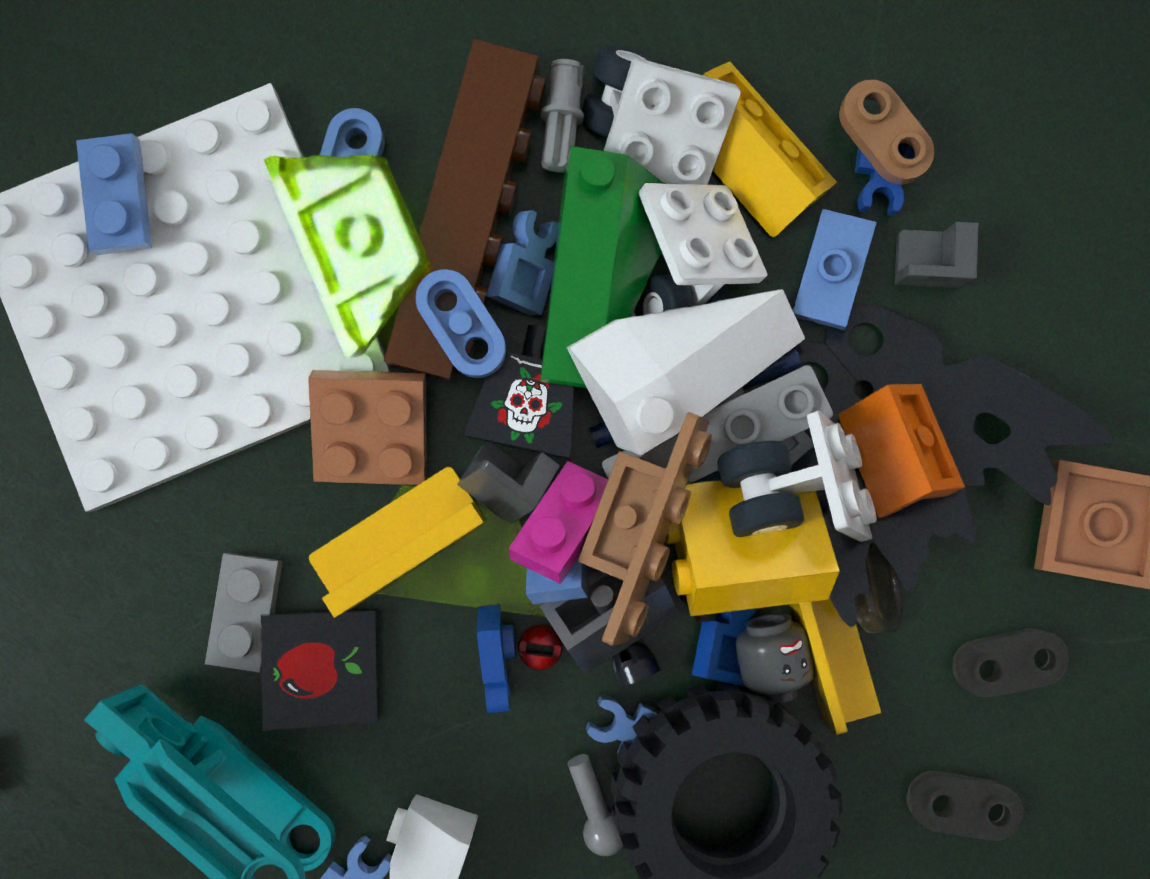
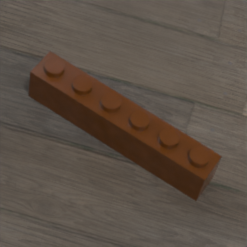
M473 39L384 358V362L393 368L411 373H426V377L455 384L459 371L452 364L419 313L416 305V291L423 278L431 272L442 269L453 270L468 280L486 308L488 288L482 287L487 266L495 267L500 246L503 244L504 236L496 234L501 214L510 215L514 207L518 183L511 181L516 161L525 163L528 156L533 133L532 130L525 128L530 109L540 110L545 94L547 78L540 76L539 56ZM449 292L443 293L437 300V308L441 311H450L457 304V296ZM474 341L469 344L467 349L470 358L473 356Z

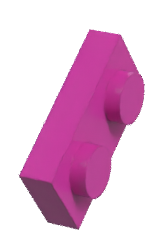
M567 461L508 548L510 560L561 584L581 554L608 479Z

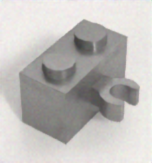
M589 566L588 598L544 603L540 608L570 655L586 675L679 613L661 578L657 581L650 579L642 601L647 603L649 608L639 634L635 638L629 636L626 643L616 646L603 642L602 637L624 580Z

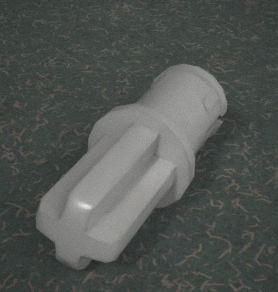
M557 59L550 63V84L547 104L541 109V118L546 122L541 164L544 169L559 173L566 171L571 146L575 147L577 125L583 123L584 113L580 110V97L585 66H580V62L572 59Z

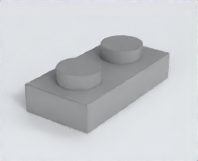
M223 553L205 659L206 665L261 672V614L275 613L283 564L282 560L236 553Z

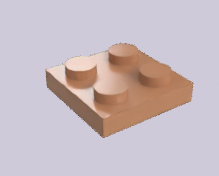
M312 370L308 377L314 482L419 485L426 480V373Z
M1051 460L1058 480L1050 488L1051 504H1044L1034 569L1150 590V476L1064 460Z

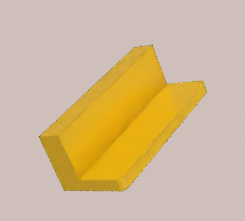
M729 61L703 74L706 77L736 84L741 92L713 172L731 189L734 196L770 236L775 237L838 182Z
M446 467L309 555L310 563L329 591V594L324 596L322 600L334 618L346 613L487 522L471 495L457 485L460 478L453 468Z
M830 597L828 600L789 604L794 622L802 624L808 635L815 667V677L811 683L823 724L835 735L848 732L846 723L880 714L881 709L856 624L853 627H849L841 619Z

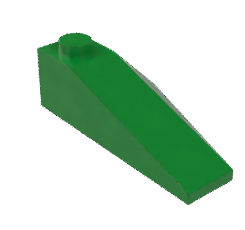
M574 146L570 148L563 182L540 382L587 388L566 347L616 319L631 317L662 253L638 192L645 183H665L627 154Z

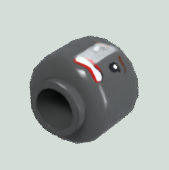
M784 613L765 614L750 619L746 623L747 629L740 633L736 640V650L744 686L753 693L766 695L775 703L787 702L797 698L800 695L799 689L807 686L815 677V667L806 630L802 624L792 621L791 616Z

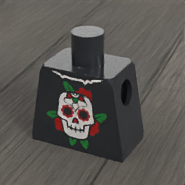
M528 325L522 354L506 352L501 367L495 373L486 377L464 432L466 437L535 453L543 452L549 456L570 460L574 387L540 382L546 327Z

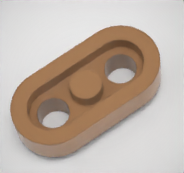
M864 80L849 90L839 110L841 125L878 174L886 181L899 185L912 183L922 176L933 162L934 145L931 137L896 92L888 84L879 80ZM873 100L877 102L880 106V114L873 115L868 113L864 108L863 101ZM901 143L910 145L914 150V158L906 159L902 157L898 151V145Z

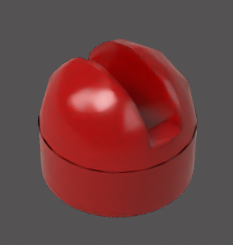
M536 624L527 628L521 635L518 644L521 660L526 666L534 670H546L553 667L559 661L563 648L562 641L554 628L545 624ZM527 642L537 645L554 646V654L526 652Z

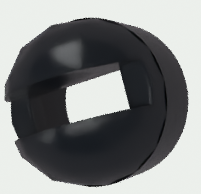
M634 642L629 646L632 659H630L625 649L613 656V672L620 689L661 671L654 654L644 644Z

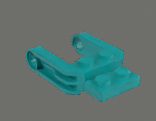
M143 684L101 700L84 719L97 731L95 737L106 750L118 756L125 755L130 759L129 763L114 779L127 808L210 879H255L257 869L264 865L280 867L288 879H305V872L320 866L331 852L335 843V828L330 818L221 724L203 716H200L194 724L184 720ZM298 825L313 827L320 838L319 849L311 854L297 852L290 842L291 830Z

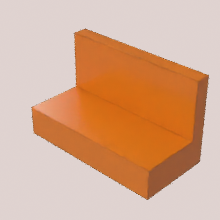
M922 384L886 385L837 414L845 435L853 434L856 439L862 459V467H859V470L879 518L887 517L921 499L945 497L965 488Z

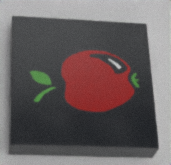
M374 609L349 610L335 618L330 611L261 614L262 731L378 723L376 615Z

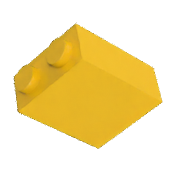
M721 480L686 484L685 489L691 491L688 508L678 525L671 524L665 542L666 544L675 543L678 559L673 560L672 563L674 587L678 596L686 595L690 616L829 599L840 571L816 491L795 493L800 498L804 514V521L800 526L736 537L733 534L729 511L734 505L744 501L742 489L726 487L722 484Z

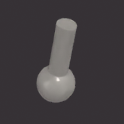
M587 754L574 756L567 764L588 818L583 829L585 844L593 853L599 856L614 855L623 848V844L614 822L613 813L608 810L589 756Z

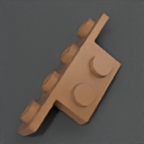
M690 412L686 414L666 468L621 451L617 455L578 562L624 580L602 637L603 642L612 646L626 643L629 636L637 637L642 629L649 605L642 601L650 579L657 581L666 566L670 548L664 546V542L672 523L678 525L688 508L691 491L685 489L693 466L700 468L704 463L712 441V434L706 432L709 421L699 415Z

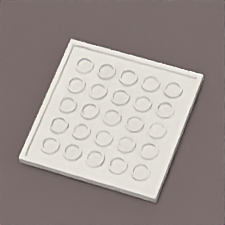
M271 83L137 137L140 139L152 248L96 255L89 251L78 161L0 193V297L85 512H95L310 423L308 377L312 370L392 372L389 365L384 362L385 354L329 218L314 201L311 189L313 179L278 94Z

